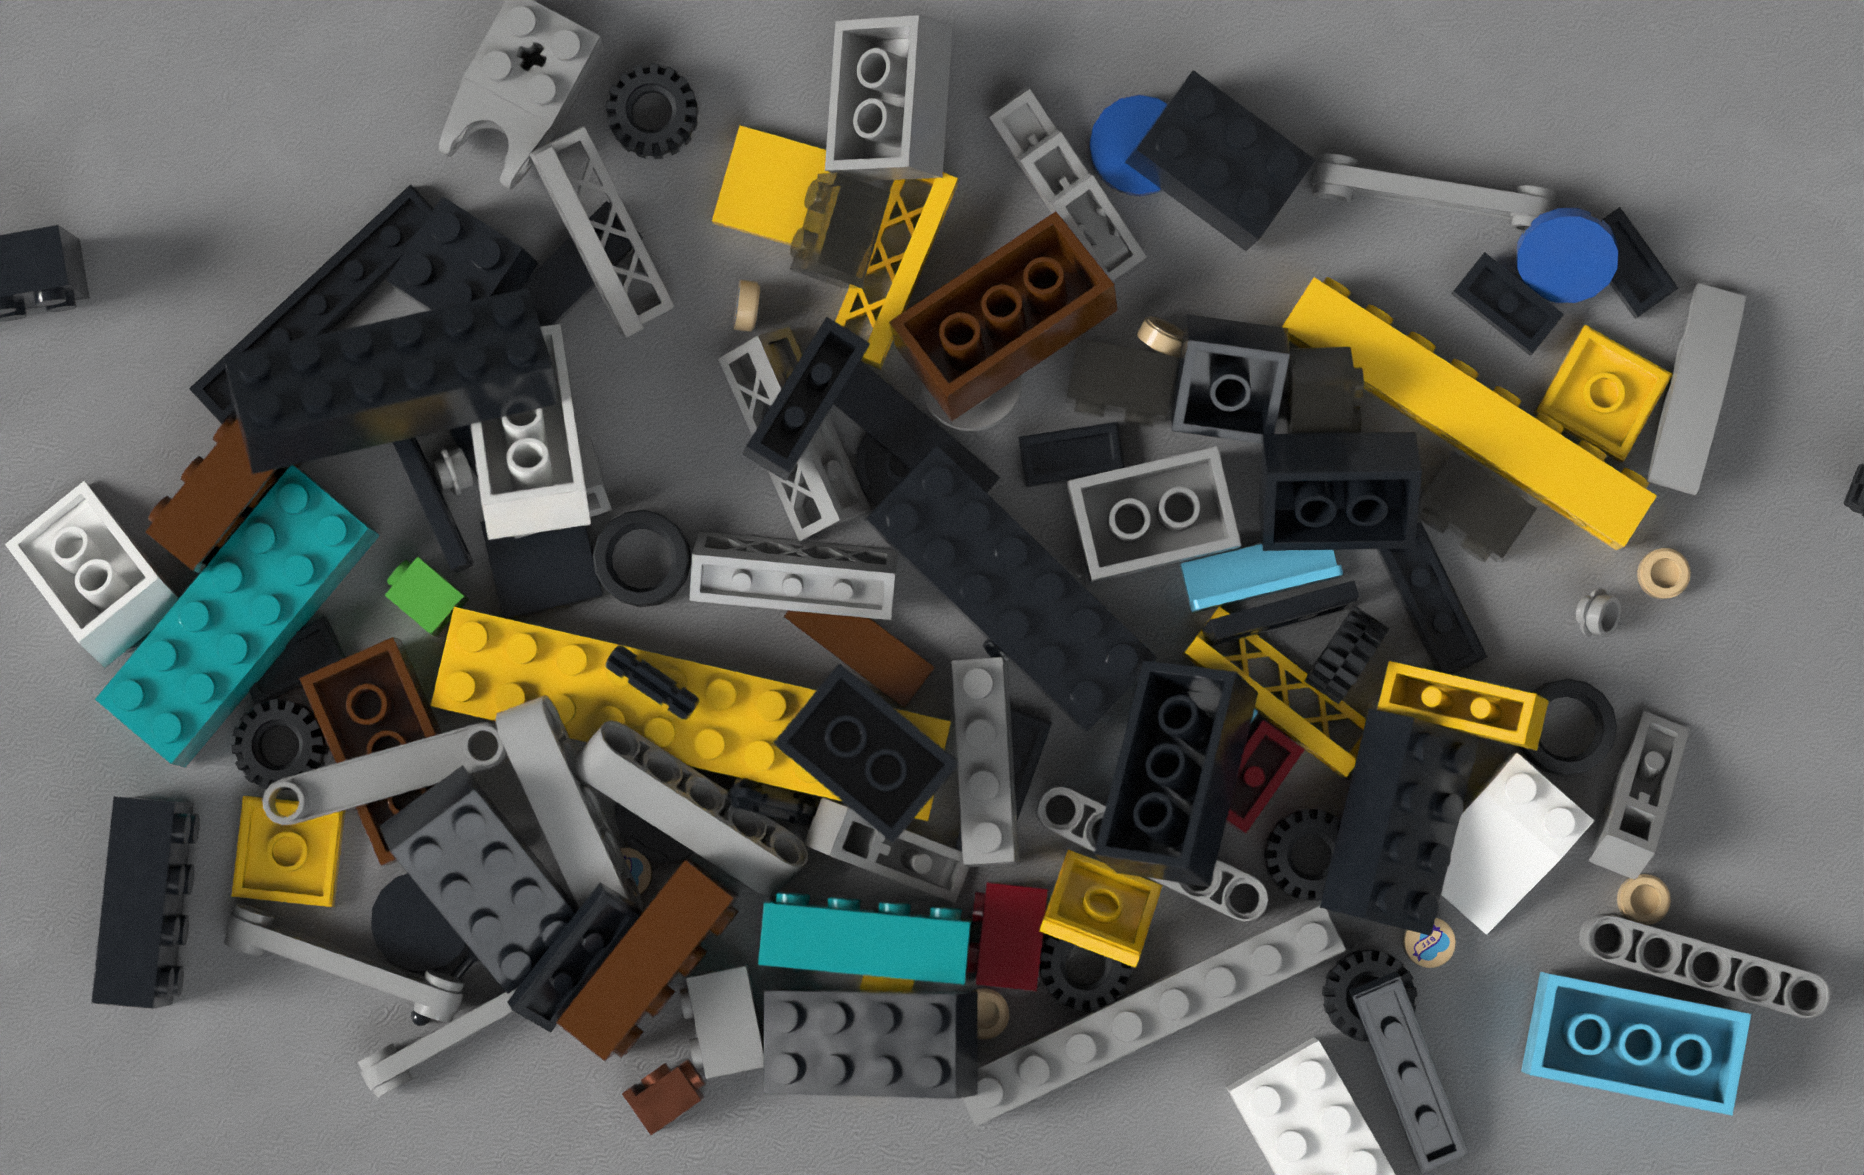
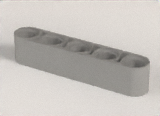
M544 695L497 713L496 726L500 739L578 908L580 909L601 882L639 905L642 912H644L641 894L593 788L576 771L574 757L577 753L551 699Z
M605 722L574 757L576 771L588 784L760 894L766 896L777 894L808 861V852L805 845L793 833L767 816L733 807L731 798L728 797V791L620 722Z
M1058 787L1045 792L1039 799L1037 816L1042 826L1049 831L1095 852L1097 843L1092 838L1091 830L1093 824L1098 819L1104 817L1106 806L1071 789ZM1057 795L1067 797L1074 805V815L1064 825L1054 824L1046 816L1045 808L1050 798ZM1219 860L1216 862L1211 886L1200 891L1191 890L1187 887L1186 883L1149 878L1215 911L1240 921H1251L1261 916L1268 902L1267 890L1262 882ZM1242 883L1253 887L1257 896L1255 906L1245 913L1237 912L1230 904L1231 891L1235 886Z
M1597 915L1590 917L1580 930L1579 941L1582 949L1588 956L1648 975L1800 1018L1819 1016L1826 1010L1830 1002V990L1822 977L1759 957L1616 916ZM1608 923L1614 927L1618 938L1615 947L1603 953L1595 945L1594 934L1601 925ZM1659 938L1665 944L1666 957L1662 963L1652 967L1645 961L1643 951L1649 940ZM1707 952L1714 959L1715 970L1712 976L1701 981L1694 975L1693 962L1700 953ZM1756 966L1763 973L1764 984L1761 990L1750 995L1743 988L1742 976L1748 968ZM1805 980L1812 988L1813 998L1806 1007L1799 1009L1792 1001L1791 992L1798 982Z

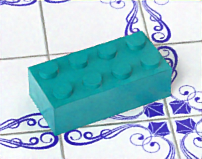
M789 892L777 893L776 901L764 903L758 965L965 984L971 920L961 919L962 909L931 906L930 916L910 914L911 904L881 901L879 903V910L875 911L860 909V899L830 897L828 898L827 906L809 904V894Z

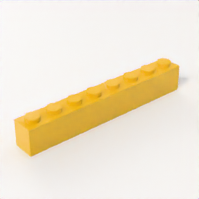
M1315 277L1311 280L1282 325L1283 328H1288L1289 342L1311 356L1318 358L1328 367L1615 550L1625 547L1657 495L1647 490L1650 483L1644 477L1625 467L1621 472L1617 471L1604 462L1607 455L1599 448L1584 440H1581L1578 445L1561 435L1564 430L1563 426L1542 413H1538L1536 418L1519 408L1522 401L1508 390L1495 386L1492 391L1476 381L1479 374L1469 365L1454 358L1451 363H1448L1433 353L1436 346L1425 337L1413 331L1406 336L1390 326L1394 321L1393 318L1381 309L1371 304H1368L1365 309L1348 299L1351 292L1339 282L1329 277H1325L1323 282Z

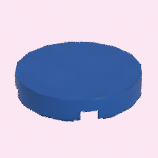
M1136 95L1120 98L1103 110L1093 125L1089 143L1092 166L1103 183L1112 189L1115 188L1119 192L1126 193V195L1136 197L1157 194L1162 191V189L1126 164L1125 161L1166 105L1165 102L1158 98Z
M1557 208L1540 214L1531 222V227L1525 231L1524 235L1522 233L1517 242V269L1523 282L1541 297L1554 303H1577L1596 296L1609 285L1618 267V244L1611 227L1603 219L1601 222L1598 218L1591 216V212L1581 208Z

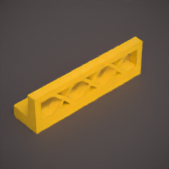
M943 172L942 178L916 179L932 186L925 206L908 213L900 196L906 179L893 181L835 322L845 327L846 322L867 314L873 330L868 340L870 345L861 361L878 369L882 368L893 342L889 322L906 311L957 189L958 178ZM897 203L902 215L890 220ZM920 216L914 229L911 219ZM905 222L911 236L907 249L904 253L888 259L881 242L882 236L886 229ZM878 248L883 261L870 266ZM901 262L895 275L891 265ZM886 268L892 282L887 297L869 305L862 289L864 279L867 275ZM859 295L863 308L851 312ZM882 308L876 321L872 311Z
M1219 606L1209 620L1229 615V613ZM1201 629L1182 655L1201 668L1237 672L1258 692L1255 704L1258 714L1341 778L1347 777L1355 767L1362 735L1351 750L1347 752L1330 739L1328 721L1348 719L1361 730H1364L1366 718L1344 701L1338 704L1306 683L1304 680L1308 674L1257 634L1238 639L1240 655L1224 657L1205 643ZM1245 640L1260 652L1247 654ZM1268 657L1278 666L1280 686L1262 687L1249 676L1248 659ZM1241 660L1242 670L1231 662ZM1285 671L1300 683L1287 685ZM1310 689L1318 697L1320 716L1303 718L1289 706L1287 690ZM1281 691L1282 701L1270 692ZM1325 702L1341 714L1327 715ZM1321 722L1322 732L1310 723Z

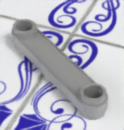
M1320 154L1317 164L1314 165L1312 186H1314L1313 196L1337 202H1350L1353 199V195L1490 216L1512 220L1511 227L1524 232L1531 227V222L1540 214L1552 211L1558 207V202L1556 201L1557 192L1544 187L1518 186L1515 193L1359 168L1358 160L1338 154Z
M478 723L280 779L272 783L265 790L262 799L263 809L267 817L275 823L281 825L298 824L436 785L462 765L470 774L492 769L506 759L507 752L500 739L497 726L490 723ZM489 731L495 735L498 741V750L493 758L482 761L475 756L472 744L478 734ZM286 787L292 788L299 797L298 809L289 817L281 815L275 806L277 794Z
M237 904L235 911L230 915L224 944L230 948L258 956L262 955L264 950L279 954L415 1002L413 1008L415 1012L435 1020L452 1022L454 1013L458 1012L464 994L462 992L464 981L454 976L433 970H426L424 976L274 924V914L254 906Z
M517 988L509 994L507 992L501 994L400 1051H397L394 1043L359 1061L358 1064L362 1070L360 1073L369 1090H373L376 1098L413 1079L408 1071L410 1068L514 1012L507 1001Z

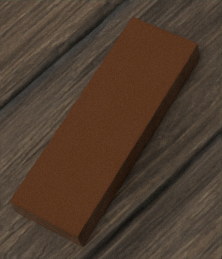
M790 610L784 615L785 619L903 708L908 705L935 669V667L870 618Z

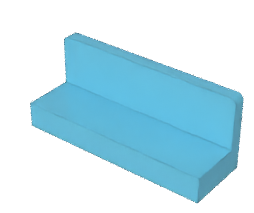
M1262 544L1180 564L1192 613L1324 582L1344 575L1342 566L1337 565L1334 550L1263 551Z

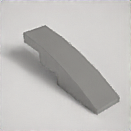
M1025 87L985 115L1052 213L1056 211L1112 282L1147 258L1095 177L1088 173L1063 133L1056 129L1030 88Z
M1698 283L1694 289L1685 333L1678 346L1671 384L1664 397L1647 482L1692 495L1698 493L1728 383L1747 296Z

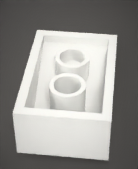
M85 481L5 544L77 642L104 668L155 628L179 599V596Z
M1518 753L1508 754L1463 805V812L1459 820L1451 852V861L1447 869L1441 896L1487 935L1561 860L1594 820Z

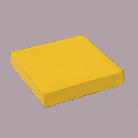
M740 125L713 214L712 224L809 251L831 176V172L825 171L826 150Z
M1584 325L1534 414L1542 413L1563 426L1564 431L1594 445L1606 455L1622 463L1625 461L1673 374L1591 327Z
M243 796L231 897L335 907L346 810L298 824L281 825L267 817L263 809V797ZM275 799V806L281 815L289 817L298 809L299 801Z
M1068 849L1039 931L1136 967L1163 885L1140 876L1116 873L1105 863Z

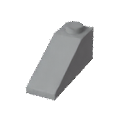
M1644 710L1642 711L1601 816L1589 856V862L1634 880L1637 879L1656 852L1690 728Z
M823 797L804 842L805 846L952 903H956L969 867L963 865V852L904 830L897 840L892 843L851 808Z

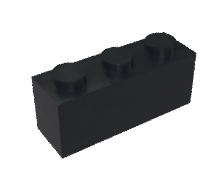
M826 317L749 440L742 455L786 481L863 358L870 343Z

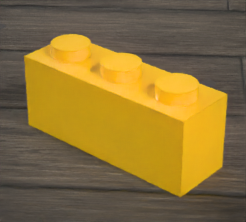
M1389 661L1377 710L1414 717L1469 735L1537 750L1549 701L1537 694Z

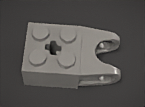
M505 0L463 76L441 135L439 152L452 157L458 148L467 142L475 132L488 128L499 130L507 136L509 144L500 182L507 189H513L534 164L529 153L549 144L555 134L558 135L605 49L601 37L533 0ZM536 53H541L540 55L545 62L543 67L534 65L530 71L525 70L527 68L524 62L529 55L533 56Z

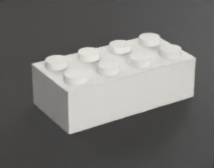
M560 324L541 327L554 368L556 405L471 424L481 502L489 540L591 524Z
M1314 1037L1226 1087L1275 1175H1395L1318 1039Z

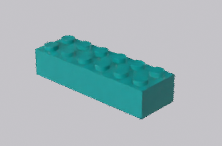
M291 465L95 700L170 764L186 768L249 693L254 683L260 680L285 650V646L306 625L380 535L308 474Z

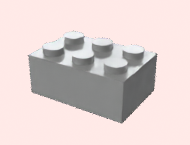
M921 15L835 21L825 171L857 181L943 177L952 27Z
M1218 446L1068 481V494L1089 583L1236 550L1241 546Z

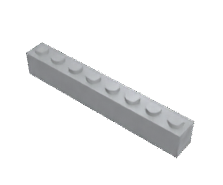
M1316 903L1115 999L1109 1005L1092 1010L979 1064L978 1095L962 1098L975 1127L1345 951L1346 949L1327 909L1320 908L1321 903Z

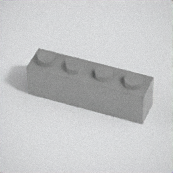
M1003 657L952 660L957 761L959 762L958 780L963 865L967 867L1020 864L1008 662Z

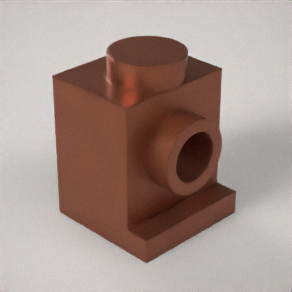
M686 1060L673 1070H670L667 1064L664 1063L640 1081L646 1088L639 1093L633 1085L622 1093L652 1136L704 1098L699 1088L704 1086L705 1082L690 1060Z

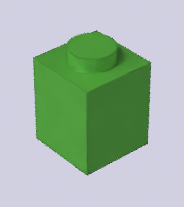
M419 557L412 564L407 559L404 560L387 580V583L392 587L385 596L429 634L436 637L451 621L454 607L462 608L470 599Z

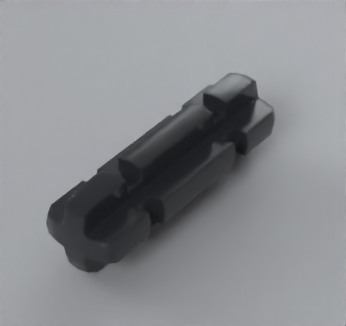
M618 645L611 652L605 663L608 670L620 678L623 676L627 677V683L661 706L664 703L668 705L669 708L667 710L680 719L687 720L699 704V698L684 687L680 690L676 687L677 682L646 661L642 660L639 662L636 660L637 655L624 646Z
M743 778L735 780L733 788L728 790V797L731 798L732 806L735 808L752 811L753 813L783 821L789 820L791 823L802 826L810 824L812 817L815 816L818 809L817 806H814V799L810 796L762 783L757 784V782Z

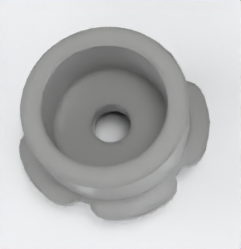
M442 448L439 452L440 460L432 462L436 480L442 491L450 488L454 495L459 496L461 495L460 490L473 486L469 464L461 448L448 452L445 448Z
M1602 588L1593 590L1591 596H1583L1576 609V620L1580 624L1582 633L1588 637L1592 635L1605 637L1611 635L1616 629L1621 616L1620 601L1616 597L1606 595V590Z

